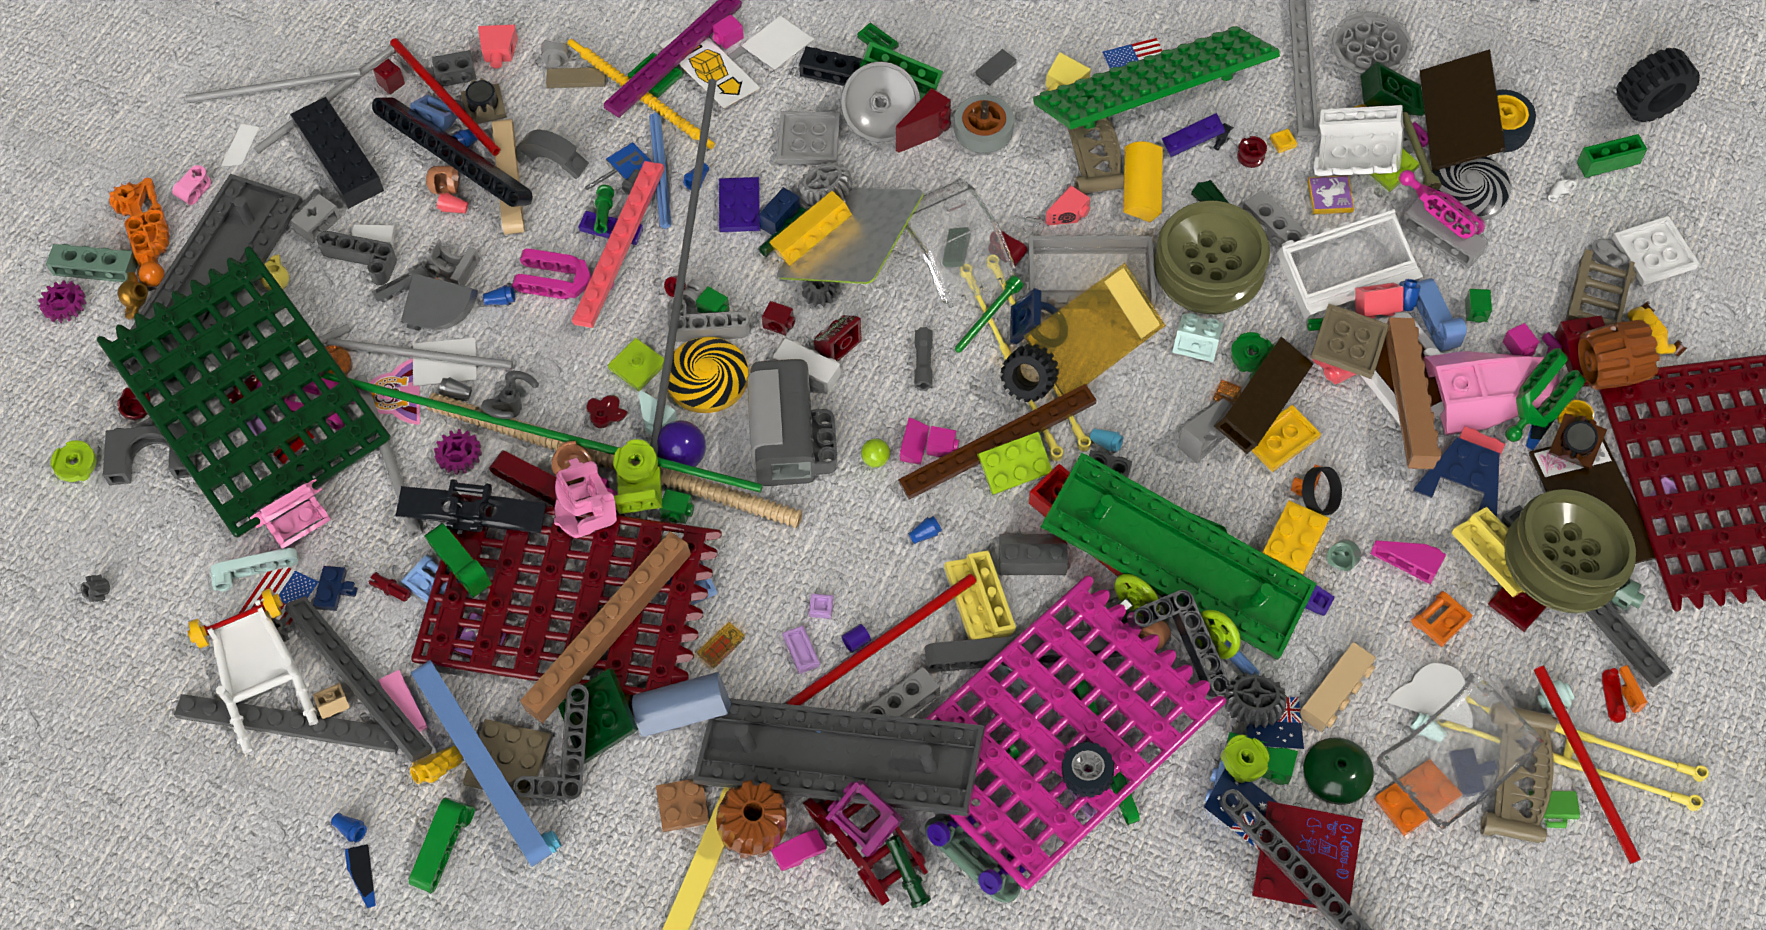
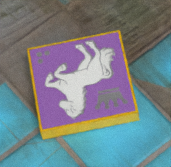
M1349 176L1308 177L1307 183L1313 214L1354 212Z

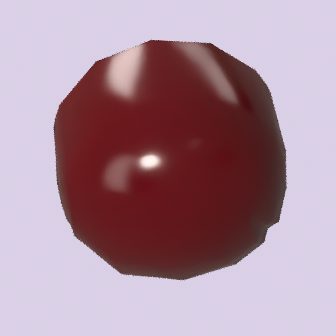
M129 387L125 388L117 402L120 414L125 419L134 421L148 415L131 389ZM146 393V397L151 402L149 393Z

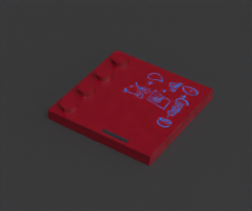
M1267 801L1264 817L1350 906L1363 819ZM1262 830L1261 840L1264 843H1269L1271 840V834L1267 830ZM1281 847L1277 851V856L1280 860L1286 861L1288 852L1285 848ZM1259 848L1252 896L1318 909ZM1298 865L1294 869V874L1297 878L1303 879L1306 873L1305 869ZM1313 884L1311 889L1313 895L1320 897L1323 892L1321 885ZM1332 901L1329 905V911L1339 913V904Z

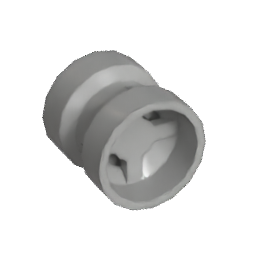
M692 279L687 285L688 288L683 291L682 299L686 302L687 306L696 308L697 298L707 287L701 281Z

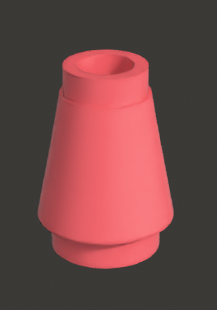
M447 192L445 194L440 193L437 209H440L441 212L466 214L468 202Z

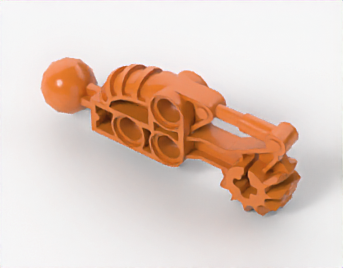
M147 177L137 185L128 182L126 185L121 183L120 187H114V191L109 193V203L117 214H122L124 217L130 215L125 221V228L134 256L140 267L138 279L147 287H157L165 276L164 269L158 263L157 258L160 257V254L166 252L169 246L170 235L164 212L157 201L155 185L152 179ZM148 194L152 205L148 211L143 212L142 206Z

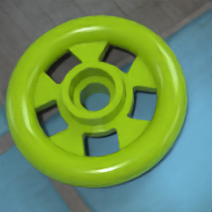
M1122 574L1115 580L1114 588L1120 601L1128 598L1133 604L1129 608L1130 611L1146 605L1147 601L1151 603L1158 600L1154 590L1137 576ZM1159 604L1157 605V608H1156V609H1157V612H1159V610H1160V605H1159Z
M1216 610L1200 612L1214 646L1219 645V649L1216 648L1219 658L1229 659L1235 656L1240 649L1241 639L1233 621L1225 614ZM1208 619H1213L1215 623L1210 625ZM1222 625L1226 627L1229 633L1226 632ZM1196 638L1198 644L1202 648L1201 640ZM1227 640L1231 643L1230 648L1225 645Z

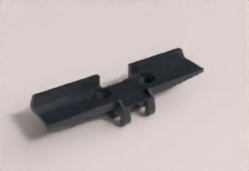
M451 479L448 490L401 486L395 516L446 522L448 529L481 532L483 527L541 534L547 504L491 496L492 485L489 483H485L483 486L458 483L457 480ZM457 491L482 494V499L475 500V502L461 501L462 496ZM447 501H451L449 512L443 510V505ZM490 506H495L497 509L496 514L492 517H487L486 509Z

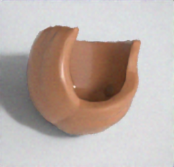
M567 441L562 443L553 455L551 468L556 475L559 471L571 466L568 460L577 458L580 463H587L592 461V458L583 447L576 444V441ZM584 477L567 481L566 483H580L584 481Z

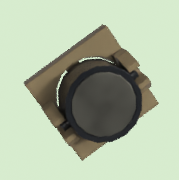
M480 78L479 81L473 79L465 91H460L464 110L477 124L507 118L499 83L491 84L483 78Z

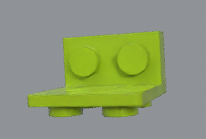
M658 466L652 478L647 482L629 483L621 479L617 474L618 495L614 496V500L619 514L662 508L661 470Z

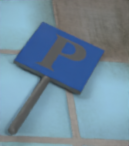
M632 142L606 158L614 169L587 185L585 189L589 190L616 172L627 180L635 169L641 170L644 161H652Z

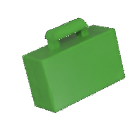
M1529 791V796L1533 795V791ZM1551 791L1549 804L1544 818L1547 819L1544 820L1547 828H1566L1567 819L1579 820L1580 809L1576 791ZM1548 819H1563V822H1549Z

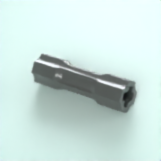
M920 327L918 330H915L916 369L914 370V386L920 391H927L933 388V371L931 369L933 331L927 327Z

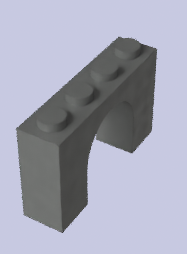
M181 422L167 426L176 439L187 433ZM156 425L106 430L103 477L110 486L130 484L134 457L141 449L152 444H163L169 447L168 469L174 479L192 476ZM196 454L195 456H193V457L190 458V459H191V461L193 462V464H194V465L196 466V468H197V454Z

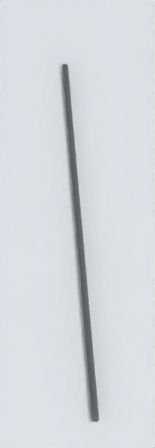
M709 79L650 443V446L654 448L657 455V440L662 429L717 83L715 79ZM649 510L640 511L639 518L647 519ZM637 527V530H636V537H635V538H637V539H638L640 527Z

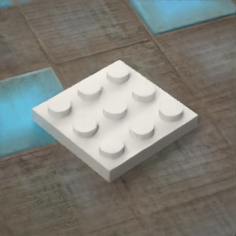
M1669 216L1613 234L1612 239L1620 252L1625 253L1628 257V265L1631 261L1635 262L1633 271H1636V277L1642 286L1697 269L1699 266V262Z

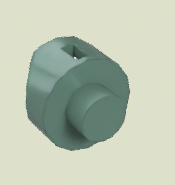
M1346 539L1336 542L1327 552L1328 564L1342 571H1350L1361 559L1359 547L1353 541Z
M1629 578L1617 590L1611 602L1625 611L1629 605L1638 609L1646 596L1638 592L1641 584Z

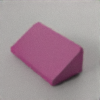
M908 418L900 450V461L921 465L930 429L929 426L913 418Z

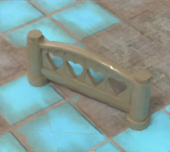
M1108 117L1097 120L1096 127L1092 129H1085L1084 125L1072 130L1067 128L1081 176L1075 177L1074 188L1085 195L1093 192L1124 189V174H1121L1120 146L1116 132ZM1093 130H1098L1102 140L1097 141L1086 137V135ZM1098 145H1102L1105 148L1103 152L1107 155L1100 156L1090 151ZM1102 161H1107L1111 172H1104L1095 167Z
M1496 701L1493 706L1491 720L1494 724L1502 725L1495 805L1494 813L1484 812L1481 819L1480 833L1481 835L1491 837L1493 834L1538 844L1540 842L1544 843L1547 837V829L1541 826V822L1549 804L1554 775L1553 751L1549 731H1555L1557 718L1546 713L1508 706L1507 702ZM1531 733L1538 736V741L1535 743L1537 751L1530 750L1518 738ZM1529 755L1536 758V763L1533 765L1535 773H1529L1516 760ZM1527 777L1532 778L1534 781V785L1531 787L1533 795L1529 796L1524 793L1514 782ZM1523 800H1529L1532 803V808L1529 809L1531 817L1525 818L1512 805Z

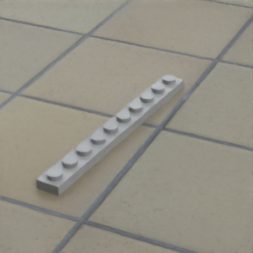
M1289 0L1297 135L1318 136L1309 0Z

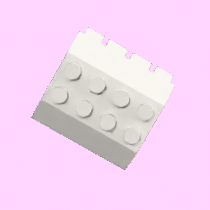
M1402 105L1321 109L1319 127L1322 136L1319 157H1315L1314 162L1315 175L1380 174L1397 172L1400 169L1403 146Z

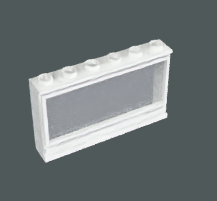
M1383 209L1375 213V216L1368 217V215L1358 218L1357 222L1350 224L1347 221L1338 225L1336 229L1326 228L1321 230L1318 235L1308 234L1301 237L1300 241L1294 242L1290 240L1282 244L1277 255L1304 320H1308L1313 314L1319 312L1324 314L1328 304L1340 306L1341 308L1347 306L1350 302L1355 301V288L1386 283H1396L1399 285L1405 279L1419 281L1423 277L1395 215V209L1390 211Z

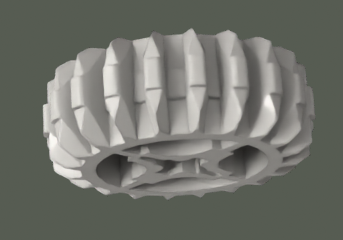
M829 161L827 164L821 163L820 166H814V169H809L807 174H803V178L799 180L800 185L798 187L802 200L808 206H814L831 191L844 200L843 197L848 196L849 191L852 190L853 182L847 167H844L843 164H838V162L832 164Z

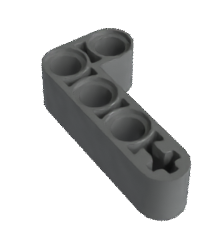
M323 231L318 234L316 240L323 256L368 265L370 277L376 285H384L390 280L397 262L390 243L332 231Z

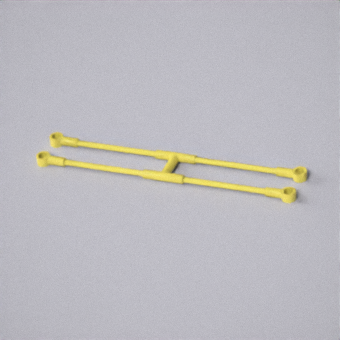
M991 254L986 258V266L992 269L996 279L999 280L1003 290H1005L1006 282L998 265V257ZM965 263L963 266H960V276L965 278L985 313L987 307L977 289V283L972 275V267ZM1011 294L1008 300L1012 306L1016 302ZM991 317L988 322L1006 360L1011 354L1007 343H1004ZM1031 335L1026 337L1032 347L1038 344ZM1055 383L1053 389L1057 397H1060L1062 393L1057 383ZM1031 399L1028 403L1033 411L1037 407ZM1072 416L1069 420L1078 440V448L1081 451H1088L1091 446V439L1085 436L1080 425L1077 424L1074 416ZM1046 429L1043 433L1051 450L1050 457L1054 461H1060L1063 458L1064 451L1062 447L1057 445L1053 435Z
M1465 694L1464 698L1468 704L1471 703L1493 710V704L1474 699L1472 696ZM1434 718V721L1443 729L1448 728L1461 733L1466 732L1501 744V737L1443 720L1444 724H1440L1437 721L1439 718ZM1557 723L1554 732L1565 735L1561 725ZM1577 730L1581 740L1584 742L1596 743L1675 768L1676 771L1691 775L1698 782L1704 781L1709 775L1708 769L1704 766L1693 767L1680 762L1675 763L1596 738L1595 735ZM1566 739L1563 756L1553 753V762L1584 772L1579 761L1572 759L1574 751L1568 739ZM1527 746L1530 750L1537 751V749ZM1596 768L1600 776L1668 797L1672 801L1686 805L1691 811H1697L1703 805V800L1698 795L1687 796L1674 791L1669 792ZM1697 771L1702 772L1704 776H1700ZM1691 800L1696 801L1698 806L1693 805Z

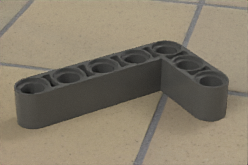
M574 685L566 693L560 777L520 776L513 782L512 786L516 796L555 800H573L580 796L583 786L589 698L588 690L583 685ZM577 689L583 693L582 701L576 702L571 698L573 690ZM572 713L580 714L582 721L579 725H573L570 722L569 717ZM570 736L579 738L580 746L573 749L569 747L568 739ZM569 759H574L578 762L579 767L576 772L567 770L566 763ZM525 780L530 784V790L527 793L523 794L518 791L517 784L519 781ZM548 781L552 783L554 789L551 794L546 795L541 791L543 782ZM567 783H574L576 785L577 792L575 795L569 796L565 793L564 788Z

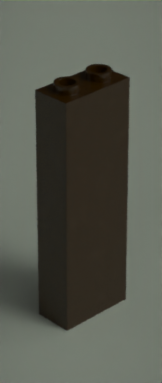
M1281 336L1269 347L1214 427L1244 453L1248 454L1258 446L1313 363Z

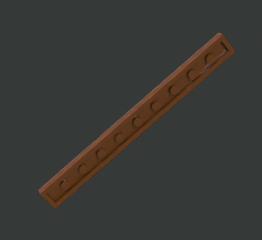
M1084 384L898 479V482L910 500L980 464L977 454L1036 432L1041 433L1095 405L1097 400L1088 386Z

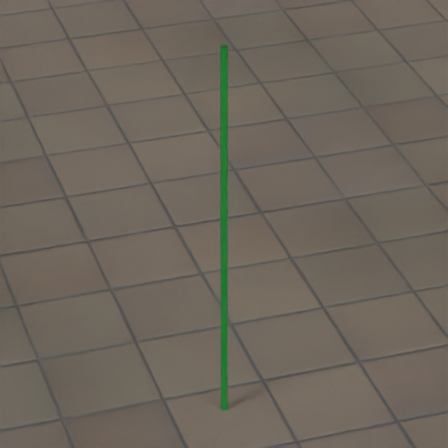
M327 372L321 376L323 379L341 383L335 374ZM348 378L354 387L360 390L562 442L576 441V444L581 447L615 455L619 448L511 419L495 418L484 412ZM636 457L635 461L640 462L639 457ZM658 458V467L761 493L763 484Z

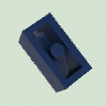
M783 187L759 213L760 228L771 235L778 231L785 224L787 218H791L798 212L797 210L800 208L799 196Z

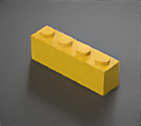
M831 191L769 243L777 255L791 266L852 216V213L846 203Z

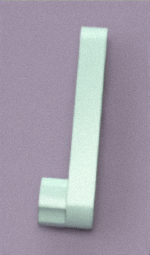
M284 548L216 563L210 567L212 587L214 590L227 591L233 587V579L294 566L298 563L297 550Z

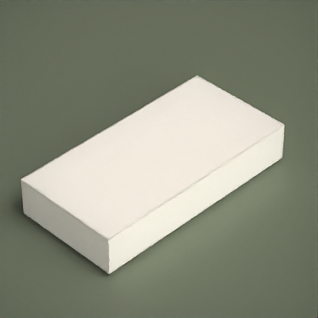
M394 225L353 226L352 236L383 241L393 246Z

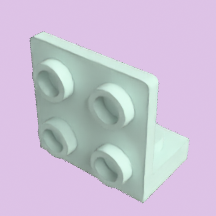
M1192 313L1183 314L1177 330L1173 353L1214 362L1223 323L1214 318L1205 319Z

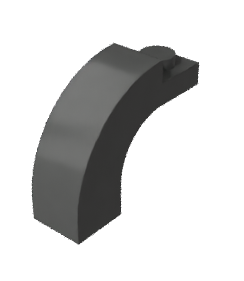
M537 129L530 131L517 147L531 160L545 157L556 162L575 179L580 177L589 164L588 161L576 152L577 147L562 136L547 130Z

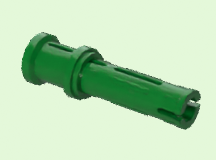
M600 185L596 190L595 206L597 212L594 230L601 234L602 228L603 233L607 231L609 210L613 206L614 189L609 185Z

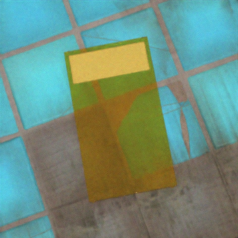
M1123 263L1025 334L1024 338L1032 347L1038 344L1040 349L1045 347L1048 349L1046 351L1048 354L1052 353L1054 355L1053 361L1057 360L1058 362L1055 368L1059 369V374L1056 376L1058 380L1055 385L1060 393L1064 395L1084 384H1089L1166 325L1126 263Z

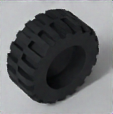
M1677 48L1661 49L1638 61L1634 67L1628 70L1627 74L1623 75L1617 85L1616 95L1633 120L1651 122L1657 118L1664 117L1666 114H1670L1674 109L1683 105V102L1688 100L1691 94L1696 91L1700 81V74L1684 51Z

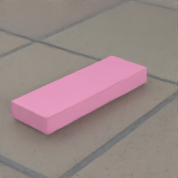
M400 670L378 680L381 687L419 732L428 728Z

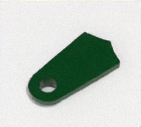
M1211 180L1198 182L1191 192V195L1200 202L1221 201L1229 203Z

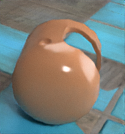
M452 166L431 167L426 174L428 190L433 194H445L447 192L451 195H456L459 188L458 171Z

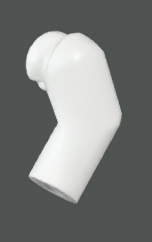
M1563 180L1556 182L1548 195V199L1556 202L1561 194L1572 192L1576 189L1575 181Z

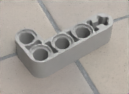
M674 298L671 299L667 305L668 328L670 325ZM682 299L678 328L680 329H677L676 342H686L701 337L738 339L745 338L750 334V320L747 313L735 311L688 314L686 302Z

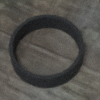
M1313 467L1306 473L1302 484V497L1306 508L1321 515H1331L1339 508L1342 499V485L1337 472L1333 468ZM1321 471L1327 477L1330 486L1329 502L1323 511L1319 508L1314 494L1315 481Z

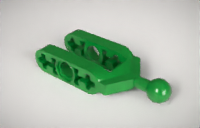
M1556 348L1550 351L1520 387L1519 394L1516 397L1520 420L1516 425L1509 426L1505 431V436L1510 442H1517L1522 438V430L1527 424L1546 428L1550 422L1554 421L1584 385V376L1578 370H1573L1561 380L1538 410L1532 404L1566 363L1567 356L1561 349Z

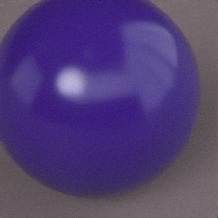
M684 420L672 421L663 426L659 432L657 440L658 458L696 467L704 458L706 440L702 431L693 423Z

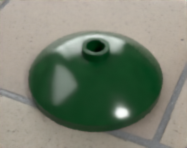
M1327 738L1317 742L1308 751L1303 764V774L1308 787L1317 797L1331 804L1346 805L1360 800L1367 794L1373 782L1374 768L1370 757L1358 744L1344 738ZM1341 762L1345 767L1341 768L1337 763Z

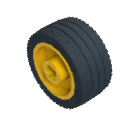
M1499 89L1497 90L1506 148V151H1503V153L1512 152L1521 148L1529 139L1535 125L1536 111L1530 100L1521 93Z

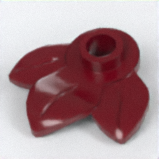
M608 395L602 398L601 401L596 398H591L588 401L587 412L591 414L590 420L595 427L605 428L610 422H619L627 416L628 412L619 408L620 400L617 396Z

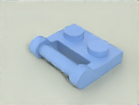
M424 556L401 581L402 585L425 602H428L434 578L424 571L425 569H430L436 574L438 564L434 562L431 556ZM447 583L445 585L442 584L440 594L445 593ZM437 602L435 609H436L441 603Z

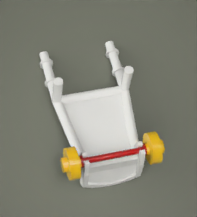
M271 588L261 591L264 600H256V607L213 624L208 620L205 622V625H202L198 618L188 622L190 628L187 631L191 642H196L200 649L209 645L207 636L210 635L212 638L222 685L216 688V693L226 703L231 717L229 722L235 728L238 737L237 744L241 745L243 753L252 751L251 737L247 736L242 722L244 718L239 714L236 703L290 680H293L297 690L295 694L302 703L304 709L303 716L307 717L309 725L318 723L315 714L317 709L312 706L308 695L309 688L305 687L300 671L271 617L275 618L282 615L280 607L283 606L279 594H274Z

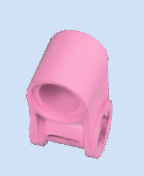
M200 165L191 167L174 185L173 195L189 205L195 204L201 195L210 188L212 183L211 179L206 175L205 168Z

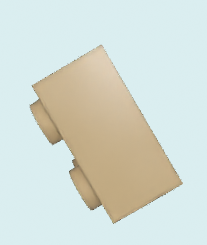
M340 683L313 694L322 719L329 718L336 713L350 708Z

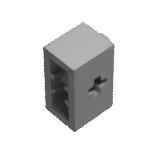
M318 194L300 212L296 213L290 221L295 232L313 244L318 234L327 231L341 216L335 204Z

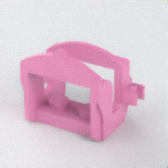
M577 458L568 460L571 466L556 474L555 491L557 500L554 524L560 526L562 530L574 538H579L591 534L595 530L613 525L617 521L614 496L611 492L607 491L602 482L596 463L593 461L580 463ZM584 477L583 482L570 486L566 483L567 481ZM593 512L594 516L585 518L579 523L575 516Z
M316 479L303 484L250 517V519L254 517L260 519V524L256 528L264 524L266 525L281 549L331 520L323 506H320L314 496L322 490V488L318 490L312 488L313 482L317 481ZM309 499V500L306 501L305 503H303V504H301L300 506L294 508L293 510L289 511L288 513L284 514L283 516L279 517L278 519H276V520L270 522V521L273 520L274 518H276V517H278L279 515L285 513L286 511L290 510L291 508L295 507L296 505L300 504L301 502H303V501ZM321 519L320 522L314 524L313 526L309 527L308 529L304 530L303 532L284 542L285 539L291 537L292 535L296 534L297 532L301 531L302 529Z

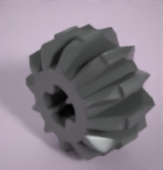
M806 280L802 284V296L806 298L808 304L813 303L814 307L818 304L824 307L826 302L831 304L832 298H836L837 286L835 282Z

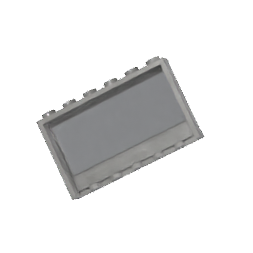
M1029 236V292L1034 288L1041 290V302H1047L1057 309H1120L1103 282L1123 268L1148 308L1154 309L1156 290L1152 236Z

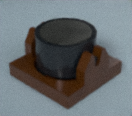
M1565 413L1548 454L1590 470L1607 429L1596 425L1597 422L1593 419L1587 420L1586 416L1574 417Z

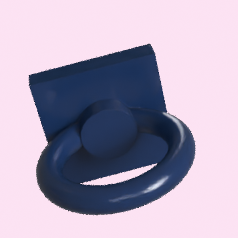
M1034 288L1011 306V343L1017 345L1027 336L1031 335L1039 344L1053 348L1060 346L1066 340L1068 331L1066 321L1056 307L1047 302H1041V290ZM1041 310L1050 313L1057 321L1059 326L1057 338L1048 339L1038 332L1037 329L1041 327Z

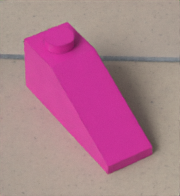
M1378 540L1375 541L1370 553L1430 585L1446 557V554L1440 549L1427 544Z

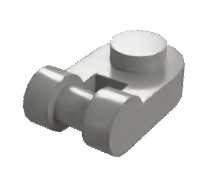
M1605 239L1595 240L1590 248L1593 251L1592 257L1600 264L1618 268V266L1628 263L1627 255L1619 252Z

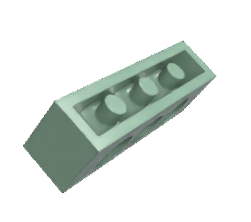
M53 244L46 265L53 276L124 282L127 281L128 272H136L138 262L134 253L126 249L113 250L105 247L92 248L89 246Z

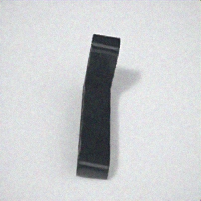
M1179 590L1134 609L1128 614L1127 622L1131 628L1136 630L1172 616L1199 680H1206L1210 684L1207 695L1217 697L1229 691L1226 689L1227 685H1231L1196 602L1189 591ZM1177 596L1183 599V607L1178 605ZM1158 604L1161 605L1164 609L1163 615H1160L1157 612L1156 608ZM1137 613H1140V614L1143 615V617H1144V622H1143V624H1141V623H1139V622L1137 621V618H1136ZM1187 617L1193 621L1192 628L1186 624ZM1196 638L1200 639L1202 642L1201 649L1197 648L1195 645ZM1205 659L1211 663L1210 670L1206 669L1204 665ZM1215 680L1220 683L1219 692L1213 686Z

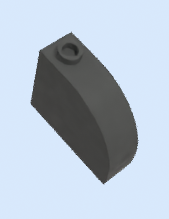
M413 273L401 322L406 323L407 328L419 331L420 327L430 330H443L453 327L470 313L475 304L478 290Z

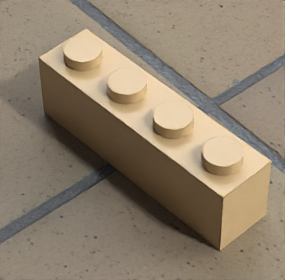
M1353 642L1304 705L1300 713L1301 719L1320 732H1323L1326 727L1331 728L1338 719L1336 716L1339 710L1344 711L1351 701L1348 699L1352 693L1356 695L1363 686L1362 679L1364 677L1369 678L1376 667L1373 664L1376 657Z

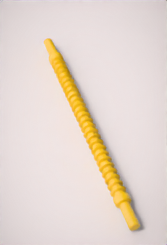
M572 38L568 40L567 45L580 53L581 58L587 60L588 63H591L592 66H595L596 69H599L609 78H612L617 84L620 83L621 87L630 80L628 76L616 70L615 67H612L611 64H608L599 55L596 56V53L592 52L588 47L584 48ZM649 92L640 99V101H644V104H648L650 108L661 114L662 117L665 116L666 120L669 119L670 123L673 122L674 126L677 125L678 129H681L682 132H685L693 140L697 139L699 141L701 130L698 127H694L693 124H690L689 121H686L685 118H682L681 115H678L669 106H665V103H661V100H657ZM708 138L707 147L713 149L715 143Z

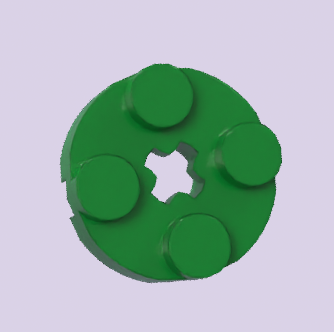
M1255 332L1239 335L1237 340L1233 342L1230 352L1231 359L1237 366V369L1241 372H1252L1272 345L1270 340L1267 338L1265 340L1260 337L1261 334ZM1249 349L1257 352L1255 355L1248 354Z

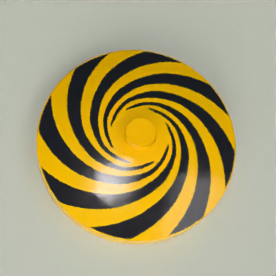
M701 337L690 340L674 351L668 393L678 405L692 412L714 413L724 410L736 403L747 388V377L749 375L747 360L738 347L724 339Z

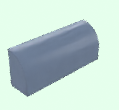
M719 672L633 695L632 698L634 718L642 737L726 715L731 706V701Z

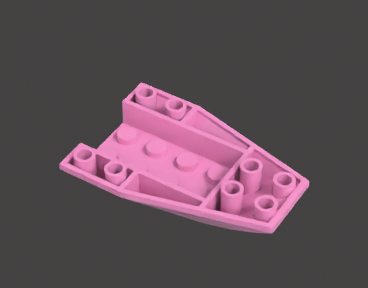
M1472 351L1425 356L1423 359L1428 376L1436 378L1444 405L1440 418L1445 435L1462 433L1464 427L1476 429L1477 431L1485 430L1518 417L1516 397L1519 394V389L1544 357ZM1557 374L1543 392L1532 402L1536 409L1541 407L1560 383Z

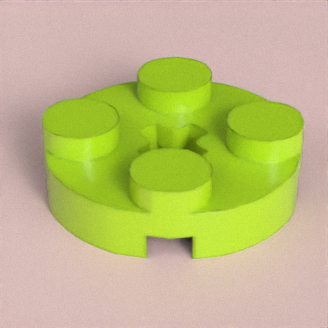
M639 439L630 440L622 448L619 447L613 458V466L619 477L629 483L649 481L658 466V457L654 448L646 441ZM639 457L640 463L634 466L630 463L631 460Z
M79 440L69 441L61 449L58 447L51 457V467L56 476L66 482L86 481L89 479L97 463V457L93 449L86 442ZM75 458H77V463L73 465L69 463L70 461H73Z
M1247 735L1233 737L1221 752V759L1226 770L1239 783L1256 781L1268 769L1269 754L1267 749L1259 740L1247 738ZM1241 754L1249 756L1250 760L1248 763L1242 759Z

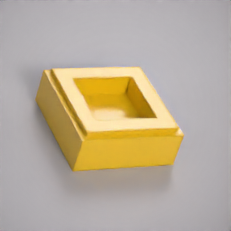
M1289 129L1270 134V140L1278 153L1297 147V142Z

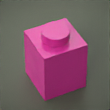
M730 14L713 25L712 37L716 44H720L726 50L744 38L743 26Z
M1523 323L1507 331L1503 344L1512 355L1533 356L1536 353L1535 350L1539 341L1528 326Z
M931 426L927 440L926 455L943 457L958 449L960 440L956 439V430Z

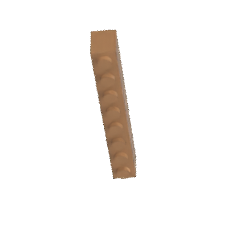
M1389 317L1387 321L1389 327L1385 339L1407 467L1412 469H1434L1437 461L1441 459V449L1437 446L1438 431L1434 429L1435 415L1434 412H1431L1430 408L1431 395H1428L1427 391L1428 378L1424 375L1425 361L1421 358L1422 345L1418 342L1419 328L1415 326L1414 318Z

